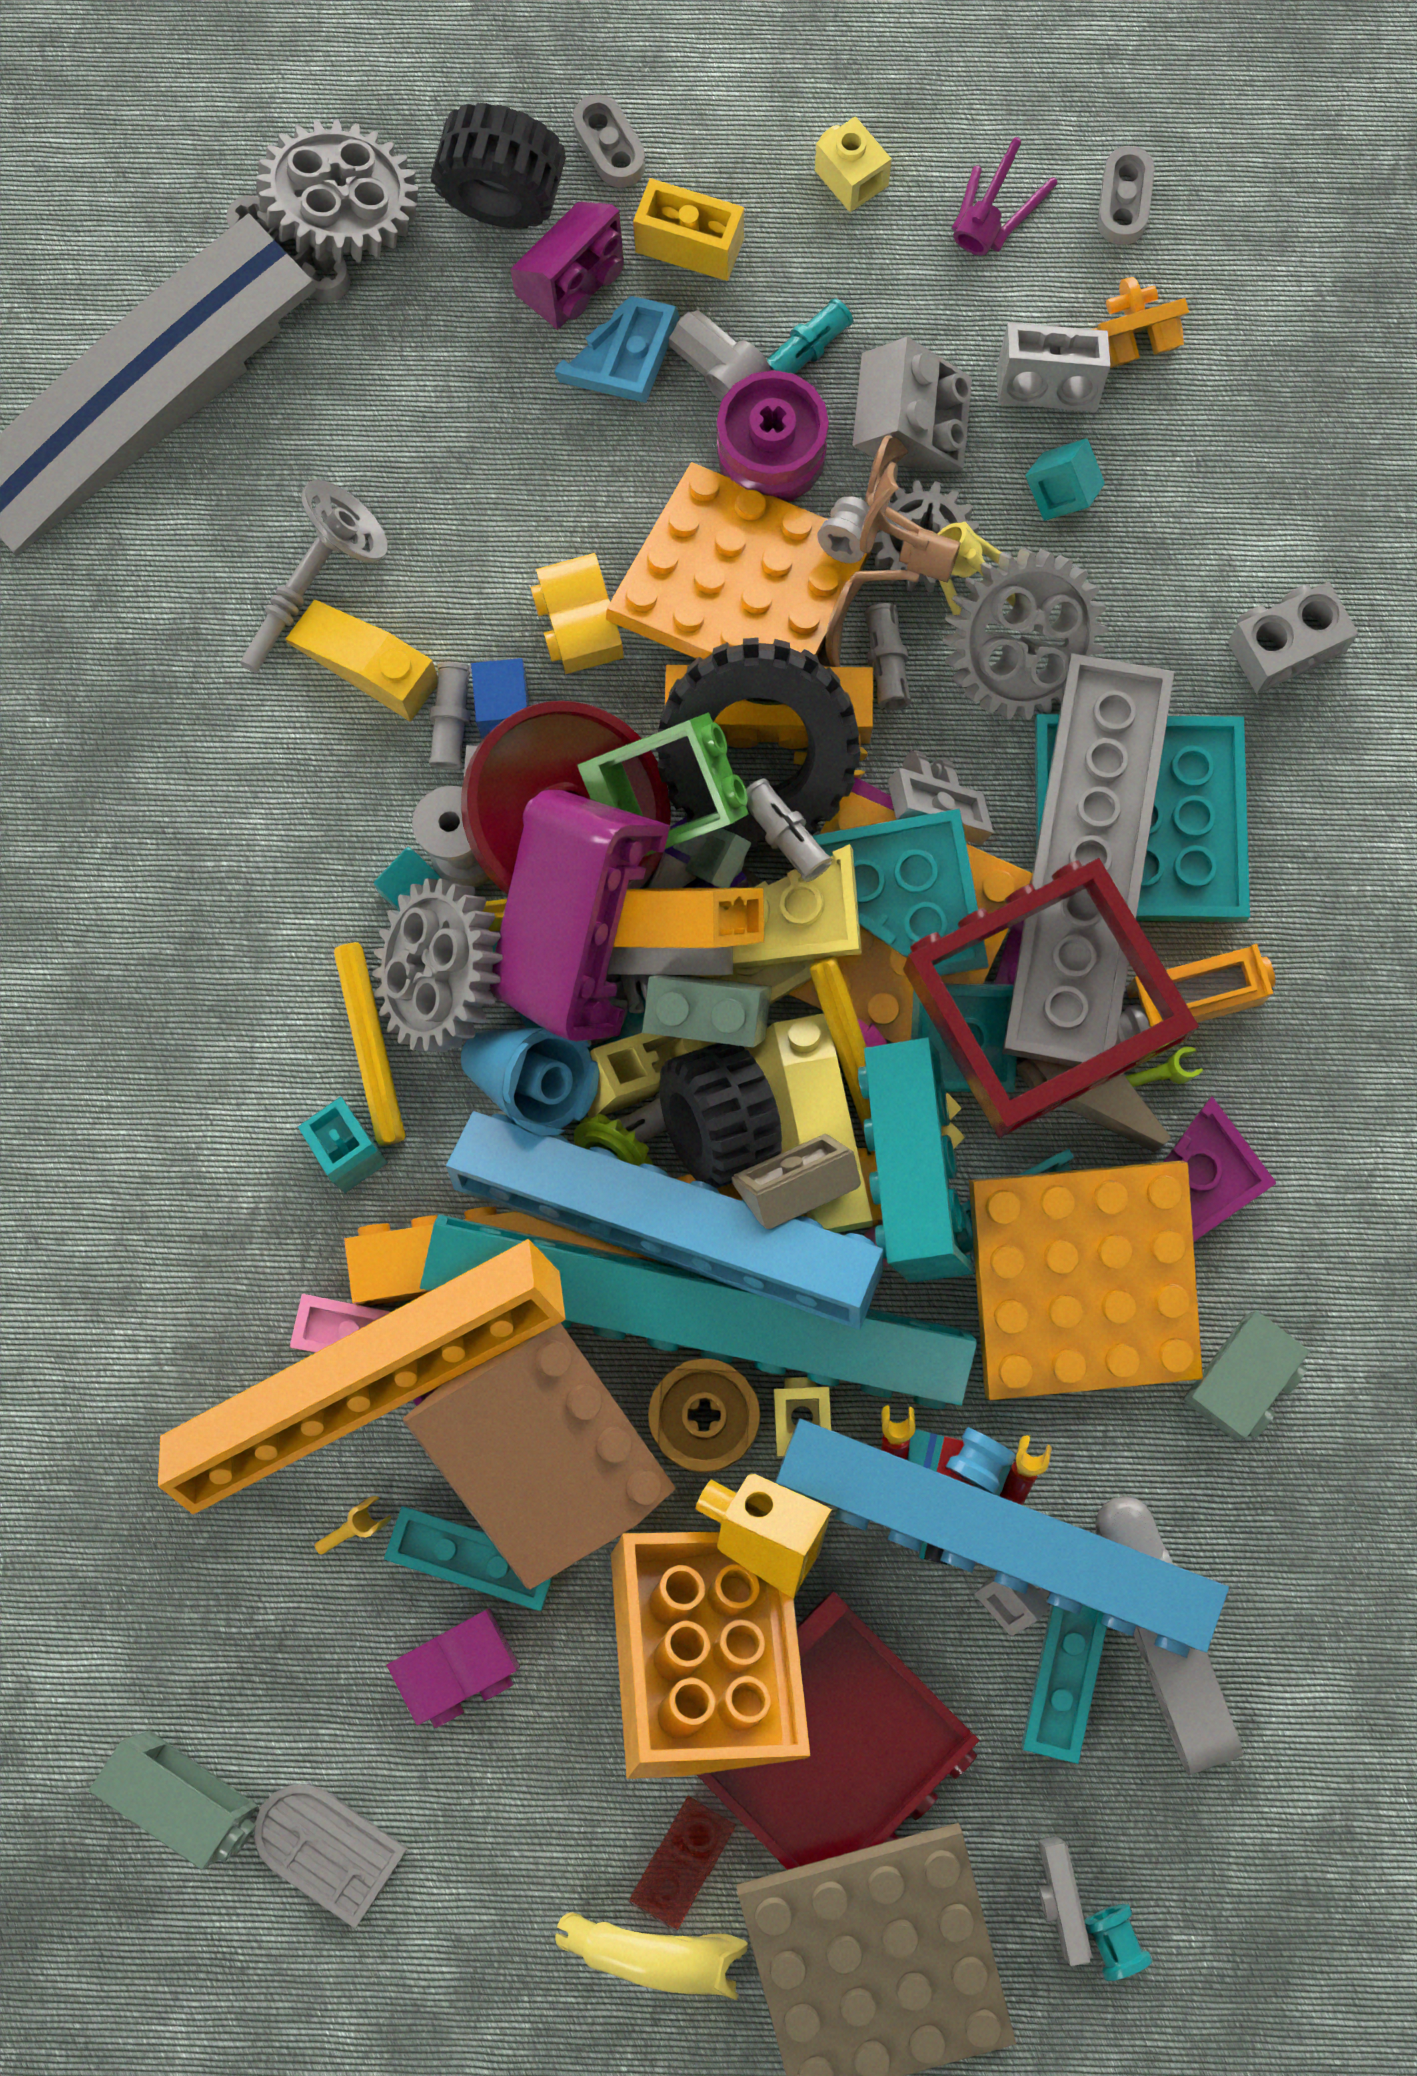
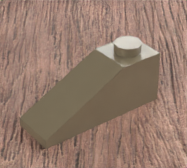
M1017 1056V1059L1020 1061V1064L1017 1065V1070L1031 1089L1073 1068L1072 1066ZM1123 1074L1062 1105L1152 1152H1156L1171 1139V1136Z

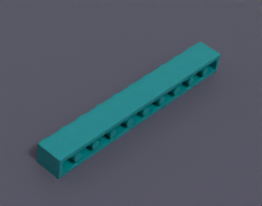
M438 1214L434 1222L420 1289L432 1291L529 1239L560 1272L566 1320L560 1323L564 1328H569L572 1322L594 1326L593 1332L595 1334L610 1339H625L627 1333L647 1338L646 1343L649 1346L661 1350L678 1351L679 1345L701 1349L700 1355L702 1357L724 1363H731L733 1357L754 1361L753 1366L755 1368L772 1374H785L787 1368L808 1373L807 1378L809 1380L828 1386H838L840 1380L861 1384L860 1390L878 1397L890 1398L893 1391L913 1395L914 1402L934 1409H944L946 1403L962 1406L977 1341L970 1330L871 1308L868 1309L862 1327L858 1330L673 1265Z

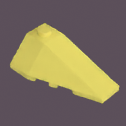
M824 1013L773 1023L766 1029L765 1040L754 1048H744L749 1051L762 1069L773 1092L781 1122V1153L823 1134H828L854 1152L861 1181L860 1186L856 1190L808 1211L804 1215L820 1223L824 1229L835 1233L873 1226L838 1059Z

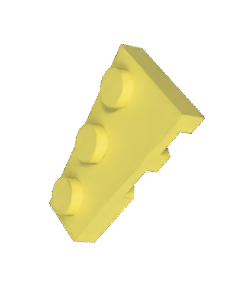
M850 844L833 851L829 868L810 882H805L797 869H794L787 873V877L763 887L764 943L733 946V969L862 954L854 857Z

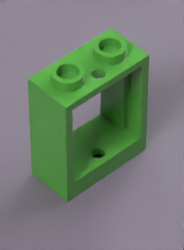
M709 712L578 764L577 766L591 800L643 816L622 762L688 736L717 812L670 829L665 849L732 824L748 815L749 813L746 808L748 798L745 786L740 777L733 774L725 754L727 752L725 735L720 726L712 721ZM651 850L645 856L655 853L656 851Z

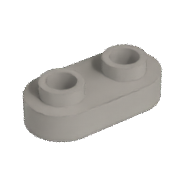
M594 94L583 98L576 105L573 112L574 130L577 139L605 183L617 188L634 185L642 178L646 167L645 151L642 143L614 99L602 94ZM597 124L606 126L599 131L592 129ZM621 162L629 165L624 168L614 167L617 163Z
M1123 146L1114 150L1107 158L1102 176L1097 226L1100 234L1107 241L1117 245H1127L1137 241L1143 235L1149 219L1155 166L1151 156L1145 150L1136 146ZM1120 176H1130L1134 181H1123ZM1117 219H1123L1129 225H1119L1114 221Z

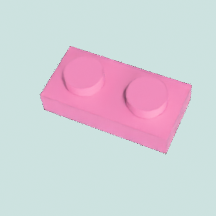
M302 1294L290 1347L316 1353L391 1312Z

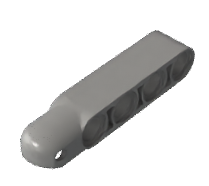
M1123 1496L1113 1498L1102 1506L1095 1522L1097 1535L1173 1564L1168 1551L1163 1545L1153 1515L1144 1503L1136 1498ZM1136 1626L1133 1636L1173 1744L1186 1773L1190 1776L1242 1757L1241 1742L1208 1654L1191 1647L1187 1658L1154 1645L1158 1634Z

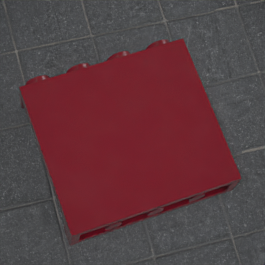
M832 1590L796 1626L810 1756L806 1759L697 1774L701 1781L787 1870L899 1839L894 1831L909 1815L915 1821L921 1818L938 1799V1795L933 1791L934 1788L948 1774L953 1779L958 1778L974 1762L978 1755L972 1748L980 1740Z

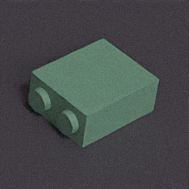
M690 975L651 976L648 982L642 1033L754 1048L765 1040L772 986Z

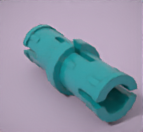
M837 298L831 299L828 305L805 325L799 323L790 331V338L766 359L770 369L795 374L807 362H816L824 355V347L845 328L853 324L854 319L850 310Z

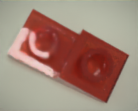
M688 1795L627 1902L675 1932L678 1931L705 1879L709 1877L736 1824Z

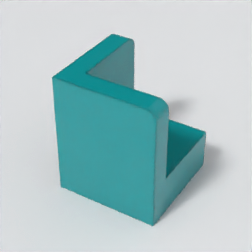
M1088 438L1043 452L1025 475L1043 521L1089 508L1105 484Z

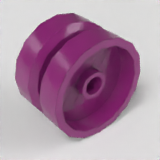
M776 370L753 373L735 383L722 399L716 421L718 437L717 456L721 474L731 478L732 481L747 490H755L763 495L774 496L786 502L793 501L810 491L822 474L827 451L829 420L826 405L813 385L797 375Z

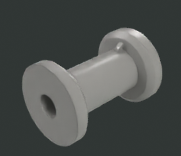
M444 786L434 789L420 800L413 813L412 829L417 842L430 855L432 865L442 879L462 882V885L472 887L485 884L490 878L472 853L463 827L461 814L462 787Z

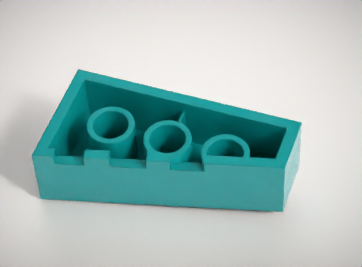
M929 1037L864 1048L866 1066L858 1068V1079L861 1094L864 1099L870 1100L871 1118L864 1120V1134L868 1150L870 1152L875 1151L877 1171L870 1172V1190L874 1204H881L883 1225L876 1226L875 1229L876 1245L883 1249V1259L887 1258V1263L910 1283L974 1274L971 1254L964 1255L960 1251L957 1232H962L963 1228H967L964 1206L960 1205L957 1190L950 1188L948 1180L956 1178L958 1168L951 1138L949 1135L942 1136L941 1133L942 1126H949L950 1118L939 1051Z

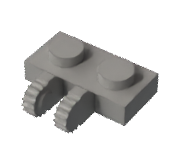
M911 750L910 753H907V756L904 757L902 768L899 767L887 780L896 820L960 808L965 840L982 845L994 833L984 794L959 786L956 770H954L955 766L952 765L953 762L940 758L933 761L932 766H930V763L927 762V754L917 750Z

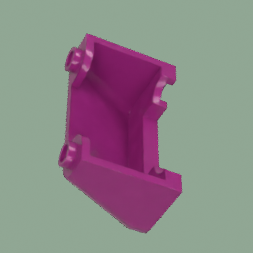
M563 790L541 791L528 802L523 813L524 828L499 932L501 937L497 941L495 953L503 955V959L494 964L492 972L497 974L501 981L497 984H490V991L494 997L544 1029L570 1041L578 1042L619 1036L625 1009L611 1005L608 997L616 995L618 985L605 981L628 882L629 880L644 879L646 868L638 865L649 851L664 852L670 825Z

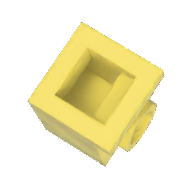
M807 1377L786 1378L784 1379V1389H774L776 1458H781L785 1455L795 1428L791 1415L796 1408H807L812 1414L813 1424L831 1430L829 1387H817V1383L809 1380Z

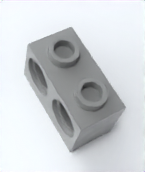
M1008 322L996 368L998 404L1097 412L1110 370L1108 331Z
M1329 581L1311 589L1309 584L1302 585L1286 594L1282 598L1283 603L1266 610L1264 605L1257 606L1245 612L1237 619L1236 622L1238 624L1227 643L1256 694L1346 653L1359 633ZM1309 616L1317 619L1323 629L1314 630L1309 628L1304 623L1302 617ZM1265 637L1271 639L1276 644L1278 651L1263 649L1258 644L1257 638Z

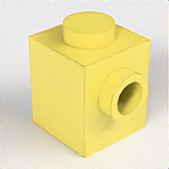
M855 116L842 126H832L820 137L816 143L815 172L846 209L852 212L889 186L892 159Z

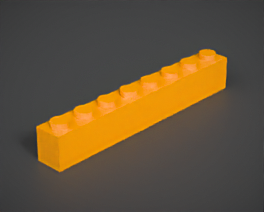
M527 1239L160 1436L158 1487L194 1515L566 1320L559 1270Z

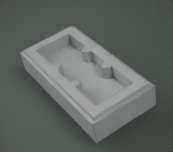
M1057 1836L1040 1839L1038 1843L1047 1885L1039 1887V1896L1046 1922H1056L1062 1954L1070 1966L1090 1963L1092 1954L1068 1845Z

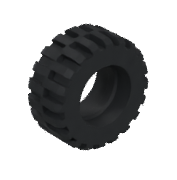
M759 637L744 638L741 645L730 647L727 642L713 648V653L705 659L698 657L687 667V673L682 679H677L669 692L666 705L663 706L658 732L708 712L714 722L723 709L735 702L748 698H769L791 707L805 725L808 734V751L802 767L792 777L771 787L791 812L797 811L806 820L805 829L810 835H813L817 832L816 824L823 818L830 822L840 811L839 802L843 796L849 797L855 783V768L859 767V731L854 707L848 692L843 690L840 679L830 667L824 668L818 662V657L806 649L799 652L790 648V642L774 639L773 644L759 643ZM688 736L656 748L659 756L658 771L661 782H666L669 789L668 798L675 809L683 808L687 813L686 822H691L717 812ZM749 811V814L743 818L721 827L751 842L748 850H758V842H767L765 840L767 833Z

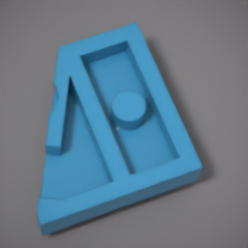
M628 297L613 312V316L608 322L599 325L585 338L588 344L587 347L569 364L563 359L556 366L554 373L558 381L646 403L668 349L669 336L674 331L680 318L677 307L639 297Z

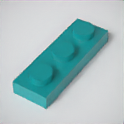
M401 1506L384 1556V1560L540 1612L543 1611L554 1577L552 1576L529 1590L523 1585L485 1532L407 1506Z
M1051 1605L1023 1734L1022 1750L1079 1764L1107 1626L1100 1624L1104 1613L1083 1605L1080 1615Z

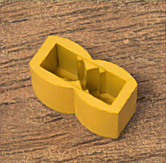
M592 553L536 569L539 585L531 586L530 589L538 617L548 614L552 630L543 632L551 662L561 660L565 674L623 659V646L616 624L606 620V611L610 601L596 554Z

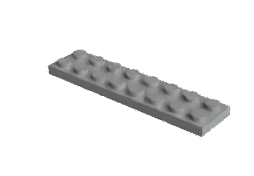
M1071 653L1031 884H1033L1035 889L1052 882L1051 876L1057 870L1073 861L1080 860L1082 866L1100 858L1136 919L1175 671ZM1086 889L1025 919L1002 1054L1075 1067L1116 1045L1129 961Z

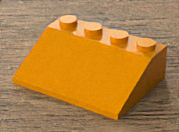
M720 1532L623 1533L611 1553L627 1779L683 1777L806 1759L810 1756L793 1598L723 1554L717 1548Z

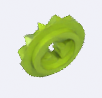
M599 1113L594 1118L585 1117L575 1129L574 1141L576 1146L588 1150L591 1147H600L610 1151L609 1148L613 1149L612 1153L621 1161L636 1166L641 1164L653 1165V1162L647 1155L648 1146L635 1138L636 1131L625 1129L619 1119L611 1122L606 1116Z

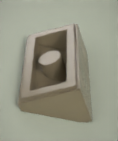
M828 1134L816 1137L731 1177L733 1185L759 1223L766 1229H772L856 1190L861 1184L854 1152Z

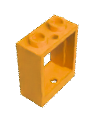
M764 888L627 889L613 947L720 948L764 943Z

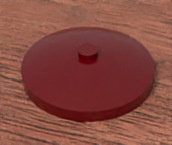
M548 701L534 704L510 715L490 731L478 745L470 759L465 772L461 793V814L466 838L472 853L487 876L508 895L524 828L523 813L526 805L532 798H535L541 791L563 790L591 799L577 765L642 738L630 726L613 714L598 707L575 701ZM650 750L623 761L622 765L643 817L670 825L671 805L668 798V788L666 782H661L658 761L653 752ZM655 852L644 856L638 865L646 868L644 879L629 880L627 889H639L654 872L664 852Z

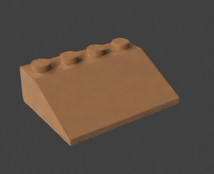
M561 1323L442 1384L402 1419L511 1569L529 1590L637 1526L676 1489Z

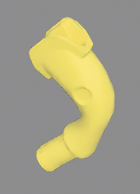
M574 1912L565 1914L558 1923L557 1928L568 1933V1936L556 1933L555 1940L558 1947L583 1957L585 1963L592 1969L661 1991L682 1994L723 1995L738 2000L739 1994L736 1992V1981L727 1978L725 1973L734 1960L740 1959L747 1952L748 1942L729 1934H707L700 1937L645 1934L619 1928L608 1922L596 1924Z

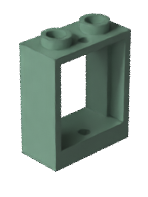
M150 1730L121 1740L88 1790L201 1870L217 1860L225 1863L232 1853L237 1855L256 1827L249 1819L257 1809V1804Z

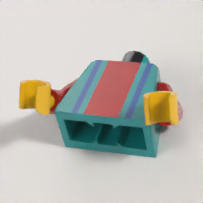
M889 1405L882 1408L881 1419L884 1434L881 1444L882 1451L976 1487L945 1467L950 1457L960 1453L963 1447L962 1440L917 1430L915 1427L914 1409L912 1407H908V1418L902 1423L890 1421ZM1028 1435L1023 1436L1019 1441L1016 1462L1003 1467L998 1476L1000 1486L995 1493L999 1497L1022 1506L1038 1477L1037 1475L1047 1470L1052 1450L1048 1444L1043 1455L1039 1457L1030 1456L1026 1453L1030 1441V1436ZM922 1542L918 1558L951 1566L940 1561L943 1549Z

